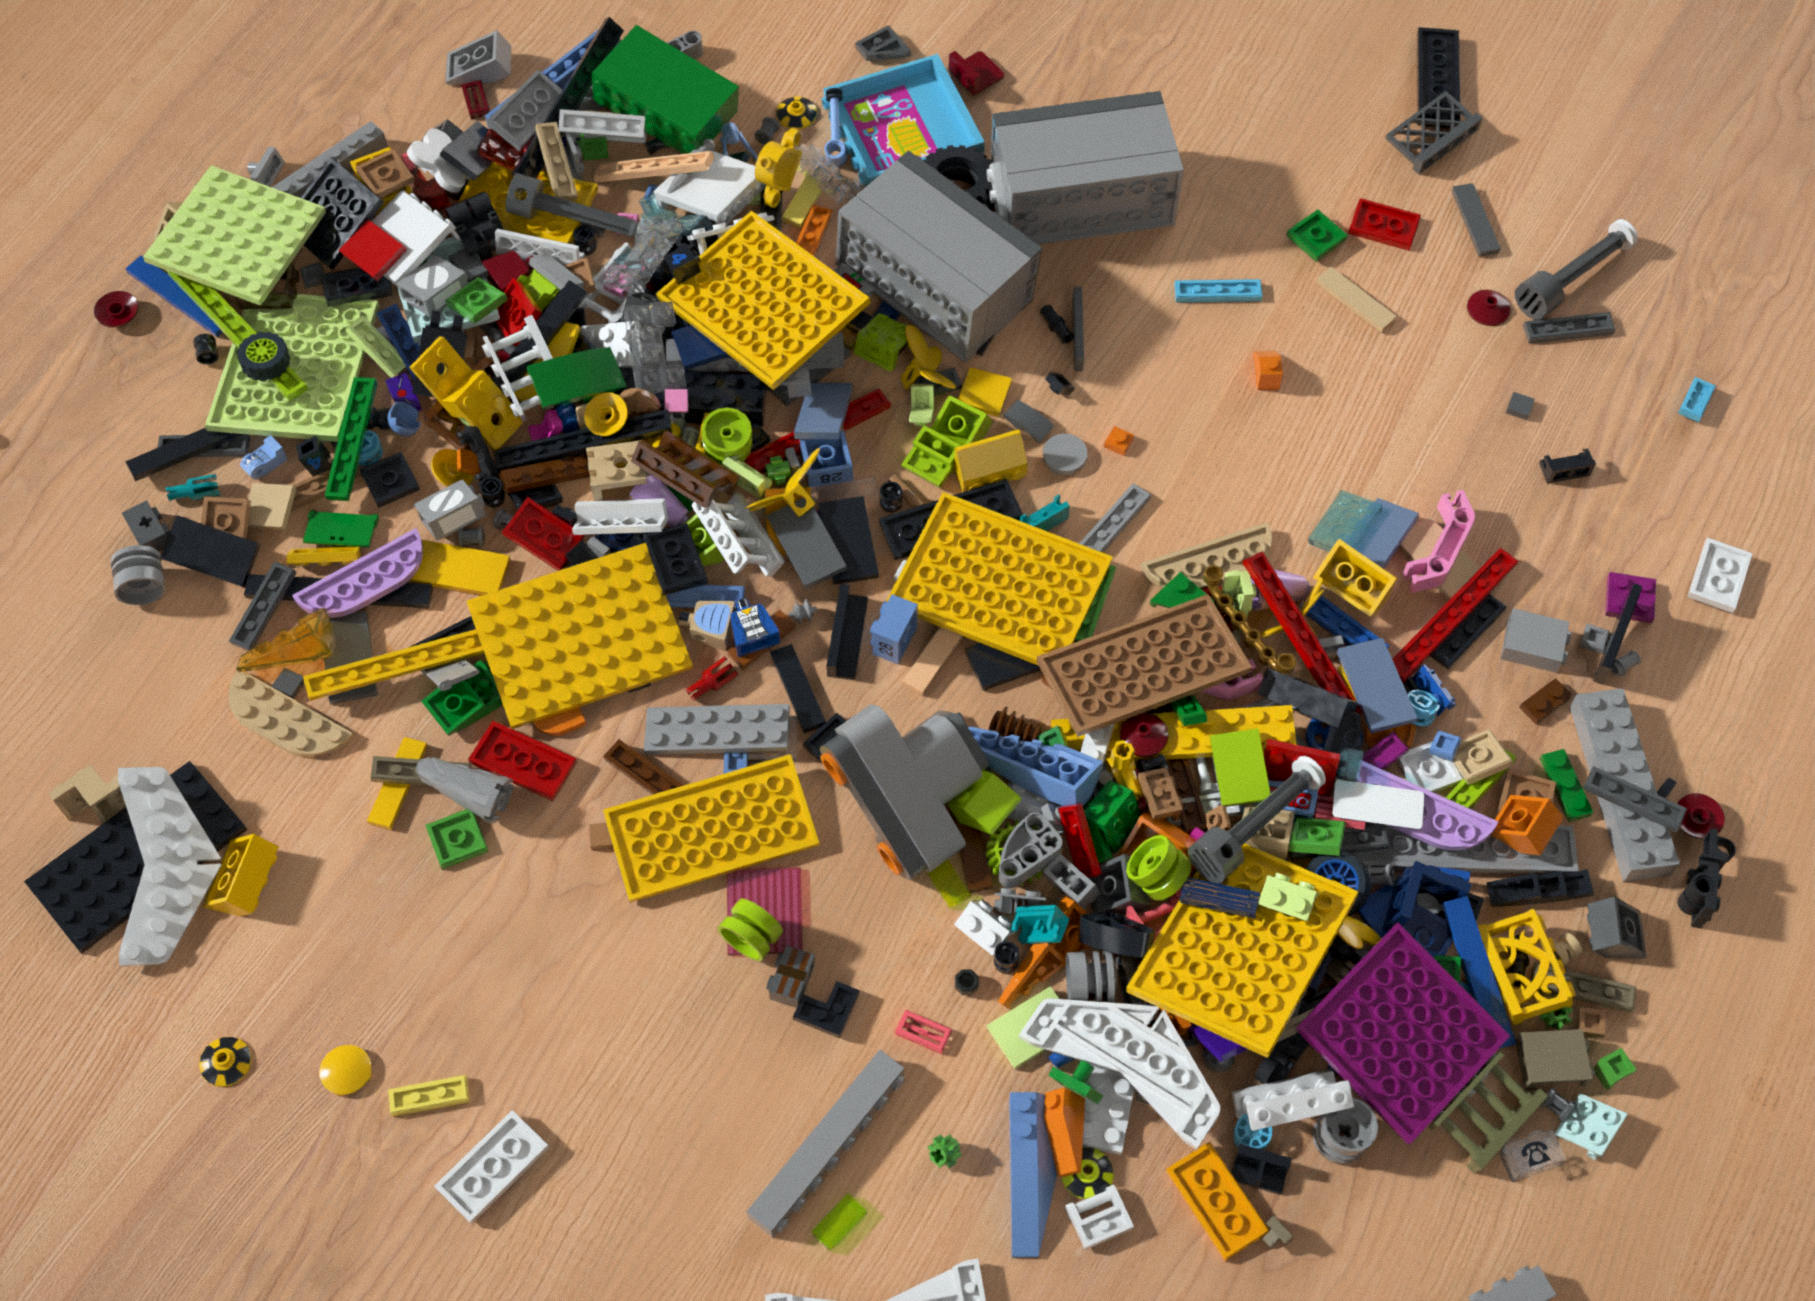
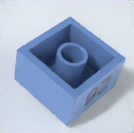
M844 430L841 431L839 439H800V452L803 464L817 448H820L817 458L806 473L808 487L816 489L853 482V466Z
M892 594L888 602L884 601L882 604L879 620H874L871 626L870 633L872 638L870 644L873 646V655L899 665L918 627V604Z

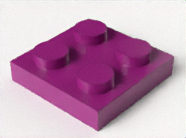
M1609 572L1607 576L1605 616L1617 618L1623 600L1633 584L1636 583L1642 586V591L1631 620L1653 623L1655 619L1656 579Z

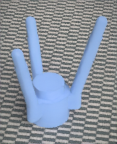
M732 122L723 125L721 128L723 136L720 138L723 155L728 156L727 143L734 145L740 140L757 162V154L748 144L742 132H739L737 125Z

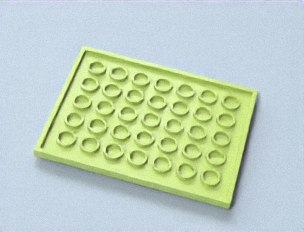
M297 294V299L293 300L292 309H244L241 317L257 334L258 332H271L272 334H278L279 337L284 339L291 358L289 360V367L306 383L308 390L289 401L269 380L256 381L247 377L246 373L242 371L237 358V350L239 348L232 343L205 423L206 430L310 439L316 435L322 441L338 442L353 378L359 376L366 353L346 332V329L362 316L374 325L379 308L378 300H363L328 307L325 296Z

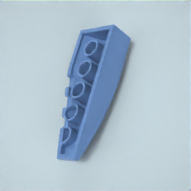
M969 727L970 732L988 760V767L1014 784L1061 806L1082 803L1083 806L1091 798L1103 767V761L1064 745L1054 744L1052 747L1043 745L1040 740L1033 739L1032 742L1020 740V736L1010 735L1003 737L999 736V733L995 731Z
M1010 1092L1012 1258L1039 1257L1057 1177L1044 1121L1045 1095L1037 1092Z

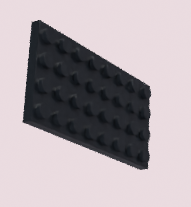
M188 761L170 775L217 852L228 845L230 840L236 839L247 831L246 826L191 761ZM127 807L24 881L81 954L129 919L145 864Z

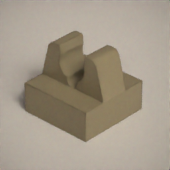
M1275 1216L1266 1222L1271 1230L1262 1239L1269 1247L1274 1246L1280 1239L1287 1245L1294 1238Z

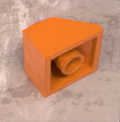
M1510 795L1495 819L1498 821V824L1491 836L1519 853L1541 855L1563 820V817L1550 798Z

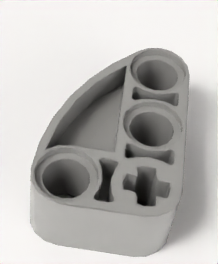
M1040 813L1028 815L1009 835L1003 848L999 867V881L1004 887H1017L1047 867L1061 854L1062 838L1044 815ZM1037 825L1041 827V830L1035 831L1030 827ZM1033 857L1036 859V862L1029 863L1025 858ZM1012 870L1016 875L1008 876L1004 872Z

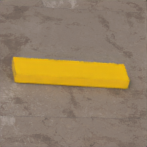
M404 737L395 758L423 759L428 745L426 742ZM383 783L367 819L368 824L392 830L411 784Z

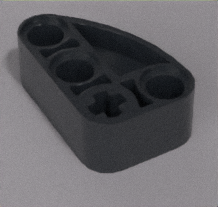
M1118 913L1082 914L1080 917L1078 941L1103 951L1144 958L1152 947L1155 931Z

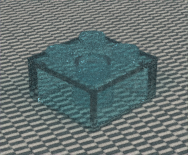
M1344 749V752H1341L1340 761H1342V764L1337 772L1339 779L1359 782L1364 751Z

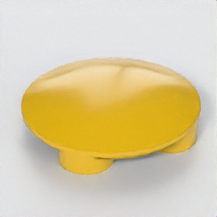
M342 1045L336 1047L322 1060L319 1070L321 1082L328 1091L337 1096L354 1093L370 1081L372 1077L371 1060L368 1054L358 1046Z

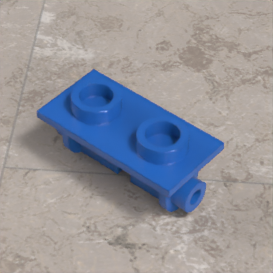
M1423 665L1412 677L1419 690L1426 691L1438 699L1440 707L1436 713L1437 716H1440L1446 708L1450 710L1456 706L1454 702L1456 699L1451 696L1446 687H1441L1443 683L1435 674L1434 669Z

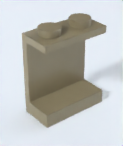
M1583 1029L1521 1032L1516 1039L1524 1090H1535L1540 1083L1580 1081L1581 1087H1586L1594 1078V1066L1592 1062H1589L1588 1058L1589 1041L1587 1038H1584Z

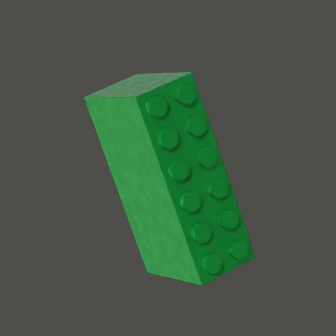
M638 25L631 29L592 72L593 99L599 105H604L612 110L613 113L645 116V131L650 136H655L663 141L665 145L678 150L681 154H689L693 150H698L703 146V141L706 139L713 141L720 133L723 125L728 123L738 112V85Z

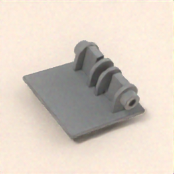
M1001 888V892L995 893L996 896H1000V900H995L994 910H999V913H1011L1012 899H1015L1014 914H1016L1017 900H1022V907L1025 905V900H1027V906H1043V904H1040V900H1046V898L1041 897V892L1026 890V894L1021 895L1016 894V889Z

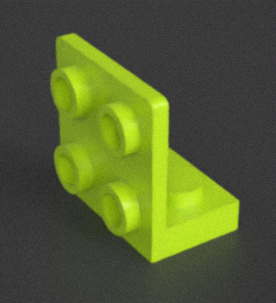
M878 314L858 332L854 354L892 372L896 367L899 350L908 343L905 336L907 325L901 324L886 315Z

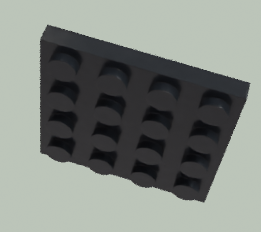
M332 157L301 197L304 200L325 207L326 211L304 243V246L328 268L334 270L344 256L340 253L339 249L368 219L371 221L384 203L380 197L375 195L366 185Z

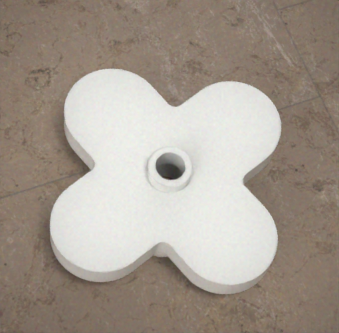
M429 129L423 138L424 142L414 141L407 150L408 157L414 164L421 167L424 172L428 171L434 176L433 180L438 182L442 188L454 193L459 192L465 184V179L470 178L439 155L442 149L450 144L452 140L441 130Z

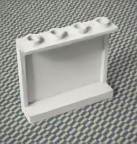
M712 151L714 159L709 170L692 172L679 187L668 193L667 191L673 179L678 175L671 174L653 192L655 209L663 211L671 204L702 217L708 216L710 220L715 221V225L725 223L727 226L765 188V184L755 179V166Z
M403 190L372 221L407 249L383 275L397 287V282L413 272L449 233L456 239L460 238L454 231L456 227L448 219L443 221L444 218L436 210L432 212L433 210L425 202L421 203L413 193L408 195Z

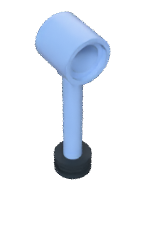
M829 88L826 90V100L830 102L831 140L825 144L824 151L828 164L832 167H840L847 160L845 145L839 139V102L843 100L841 89ZM834 151H840L838 155H831Z

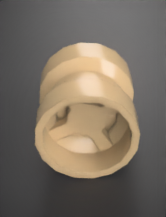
M1565 933L1559 938L1558 942H1554L1556 952L1553 953L1556 960L1561 959L1563 965H1566L1570 958H1576L1582 954L1580 943L1570 933Z

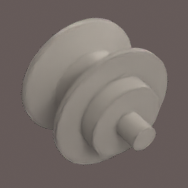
M805 599L803 605H799L795 601V606L792 607L793 612H789V616H794L795 620L799 621V624L802 623L804 618L811 622V617L814 616L813 612L817 611V607H812L811 603L807 602V599Z

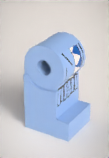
M271 435L263 440L264 445L253 453L247 454L241 460V468L254 480L263 477L265 474L267 475L288 460L283 447Z

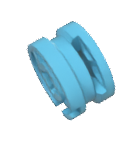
M366 430L358 463L361 466H369L376 463L383 455V448L379 437L370 430Z
M1423 690L1410 691L1408 697L1417 719L1420 720L1412 724L1417 726L1431 725L1440 707L1438 699Z
M1248 1113L1244 1114L1239 1118L1234 1128V1143L1237 1148L1240 1144L1265 1150L1272 1137V1126L1252 1131Z

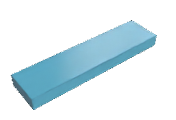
M1261 279L1175 280L1174 282L1175 302L1262 301L1263 297Z

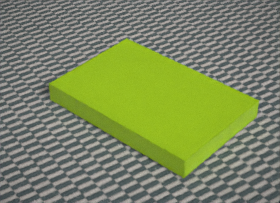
M1259 728L1210 735L1221 805L1230 807L1258 803L1268 797L1270 789Z

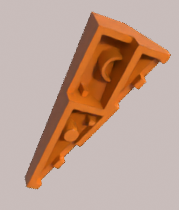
M1063 896L1057 906L1069 918L1061 942L1033 944L998 1000L1007 1009L1021 995L1026 996L1031 992L1029 989L1037 983L1046 981L1066 966L1067 952H1080L1082 949L1090 947L1078 941L1080 917L1082 914L1088 913L1070 898Z

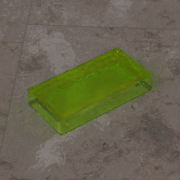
M948 859L933 871H925L949 909L971 897V894Z
M847 1193L811 1231V1234L831 1252L867 1214V1210Z

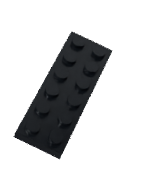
M1418 27L1417 112L1445 91L1460 103L1459 30ZM1446 100L1440 102V108H1451V105ZM1427 112L1425 119H1436V113ZM1439 113V120H1451V114ZM1454 114V121H1460V115ZM1425 124L1428 127H1436V125ZM1439 125L1442 128H1451V126Z
M1007 478L953 495L1020 521V516L1023 515ZM938 500L879 518V525L894 560L911 554Z

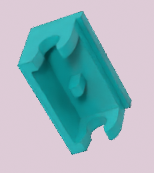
M1058 494L1054 496L1052 503L1028 517L1026 514L1020 516V521L1048 531L1068 519L1070 505L1067 501L1061 503V497Z
M1056 905L1016 908L1017 913L1012 923V932H1017L1019 925H1021V932L1018 938L1021 944L1061 942L1069 918Z

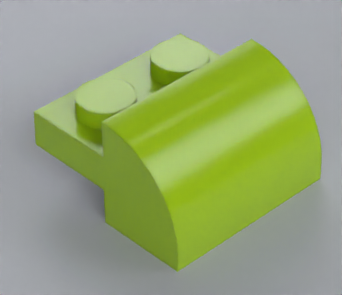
M924 425L912 442L913 447L901 466L903 469L940 489L949 474L954 473L955 448L962 445Z

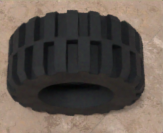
M949 145L945 149L942 147L936 149L935 153L931 152L923 160L929 166L936 168L947 179L960 180L971 184L973 187L965 191L970 193L981 204H985L989 210L994 207V203L991 204L990 191L993 190L992 182H988L987 169H990L989 165L992 161L987 159V156L982 152L978 153L977 149L972 147L968 149L965 145H959V147Z

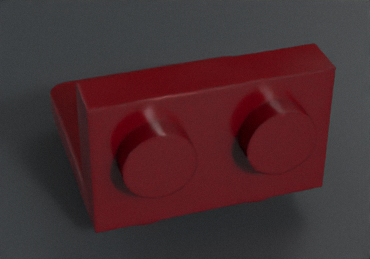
M956 50L949 54V72L973 96L1004 78V72L982 51H978L966 59Z

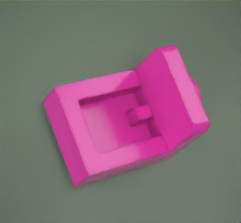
M547 410L542 423L539 425H529L528 431L532 441L559 435L563 429V424L556 410Z

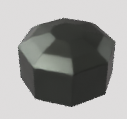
M962 969L955 975V989L961 995H972L978 989V975L972 969Z

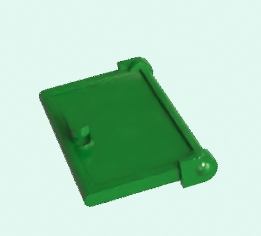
M310 510L308 515L309 522L303 543L332 545L334 547L352 546L369 548L374 529L379 522V515L316 512V510Z

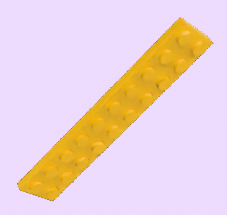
M1292 705L1204 710L1207 714V722L1183 726L1175 712L1152 713V715L1159 717L1166 724L1169 735L1168 742L1158 754L1150 757L1134 755L1133 760L1134 762L1140 759L1146 761L1157 758L1159 754H1163L1166 760L1213 757L1210 735L1258 728L1263 754L1267 739L1296 745ZM1068 719L1051 720V729L1061 726L1069 747L1081 752L1085 735L1077 737ZM1127 719L1115 723L1105 760L1111 757L1115 743L1120 741V730ZM1143 729L1140 732L1146 733L1148 730Z

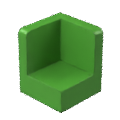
M1622 1048L1601 1058L1594 1066V1072L1606 1090L1611 1089L1617 1082L1630 1076L1637 1070Z

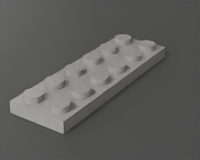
M789 704L647 708L644 753L645 755L788 751Z

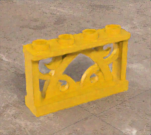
M1534 909L1492 924L1478 926L1500 995L1513 1026L1523 1023V1020L1573 1006V997L1576 996L1573 985L1570 981L1566 982L1563 974H1566L1561 959L1556 960L1553 953L1556 952L1554 942L1551 937H1546L1544 933L1546 925L1541 915L1537 916ZM1528 926L1534 932L1533 936L1528 938L1524 935V930L1520 934V940L1514 939V933L1519 927ZM1509 931V938H1491V936ZM1538 941L1542 949L1535 946ZM1507 949H1511L1510 958L1502 959L1500 957L1502 952L1508 954ZM1516 950L1527 953L1540 961L1538 972L1532 982L1520 974H1506L1505 970L1515 962ZM1549 966L1553 973V976H1547ZM1515 981H1520L1527 988L1524 989L1523 985L1521 984V987L1519 989L1513 988L1512 984ZM1550 984L1556 985L1559 989V994L1555 998L1547 999L1538 993L1539 989H1541L1544 993L1552 994L1547 987ZM1533 996L1540 1002L1524 1008L1520 1007Z

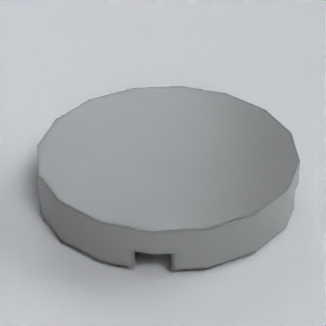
M1058 434L1051 437L1044 445L1043 461L1052 472L1059 475H1071L1084 467L1087 461V448L1085 443L1077 436Z

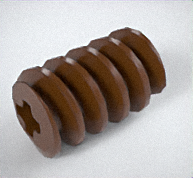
M1006 706L1001 711L997 710L990 722L988 730H996L999 736H1002L1004 733L1005 737L1010 735L1020 736V740L1032 742L1033 739L1039 740L1037 736L1042 733L1041 722L1036 727H1033L1034 719L1032 718L1027 723H1024L1025 715L1022 714L1019 719H1016L1015 710L1010 715H1007L1008 707Z

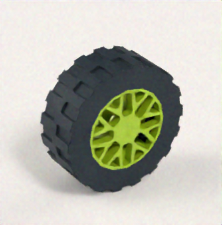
M258 332V334H252L250 337L245 338L242 344L240 343L239 350H237V358L242 371L246 373L247 377L256 381L273 380L275 377L281 376L283 372L285 373L290 365L289 360L291 358L284 339L275 333Z

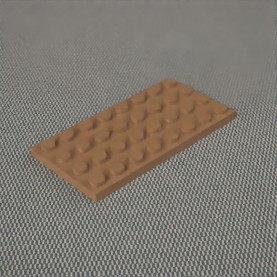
M1208 594L1037 656V663L1077 737L1248 674L1252 670V666Z

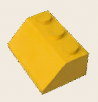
M1019 429L955 448L954 473L962 492L1006 478L1010 481L1019 480L1023 476H1027L1028 463Z
M1341 539L1337 540L1313 576L1317 581L1324 578L1322 583L1324 586L1369 617L1376 616L1390 597L1397 581V577Z
M256 834L230 840L221 861L222 866L213 880L203 907L236 916L252 914L258 907L260 892L268 882L267 875L269 870L277 860L276 853L279 846Z

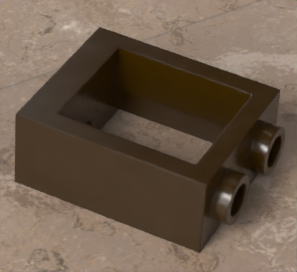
M293 261L280 278L286 279L284 292H270L261 306L235 296L239 308L292 309L293 300L297 299L296 283H299L300 280L299 271L295 270Z

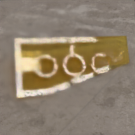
M320 608L297 620L299 625L289 631L284 628L279 631V635L272 642L263 641L241 655L236 670L238 672L305 664L330 657L335 647L336 638L326 608Z

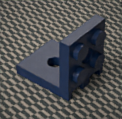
M1415 861L1413 868H1406L1403 876L1398 875L1396 878L1382 929L1389 931L1395 924L1399 923L1402 925L1411 918L1418 893L1431 894L1437 899L1439 904H1442L1443 902L1466 896L1470 892L1472 884L1464 881L1460 876L1444 873L1436 866L1425 865Z

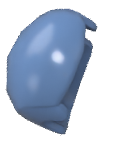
M396 402L387 414L388 426L394 433L400 436H413L421 425V422L417 420L419 412L410 404L404 402Z

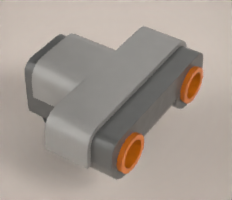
M870 704L836 728L835 731L838 735L820 747L821 761L834 781L840 786L844 785L852 793L877 833L876 841L878 845H876L879 855L894 874L900 875L907 880H912L924 870L927 872L933 871L966 846L962 834L950 817L944 804L982 777L981 771L987 768L989 763L969 728L959 715L939 710L901 737L885 711L879 706Z

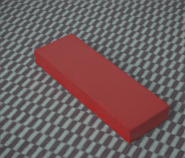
M1082 803L1059 807L1058 810L1074 866L1087 878L1101 875V869Z

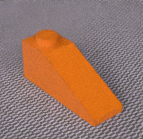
M1066 1087L1046 1092L1044 1103L1045 1126L1057 1176L1059 1177L1081 1173L1086 1098Z

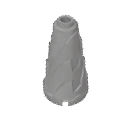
M429 757L420 759L415 769L422 782L434 787L463 808L480 816L485 822L494 824L500 818L495 813L497 811L504 812L513 790V785L511 784L513 780L511 778L464 765L452 764L432 757V759Z

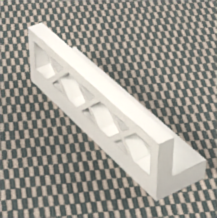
M501 229L495 231L496 254L498 255L516 251L523 260L531 255L536 257L549 254L562 265L585 258V253L579 252V246Z
M665 499L576 502L574 507L577 514V522L572 530L573 535L662 532L668 521Z

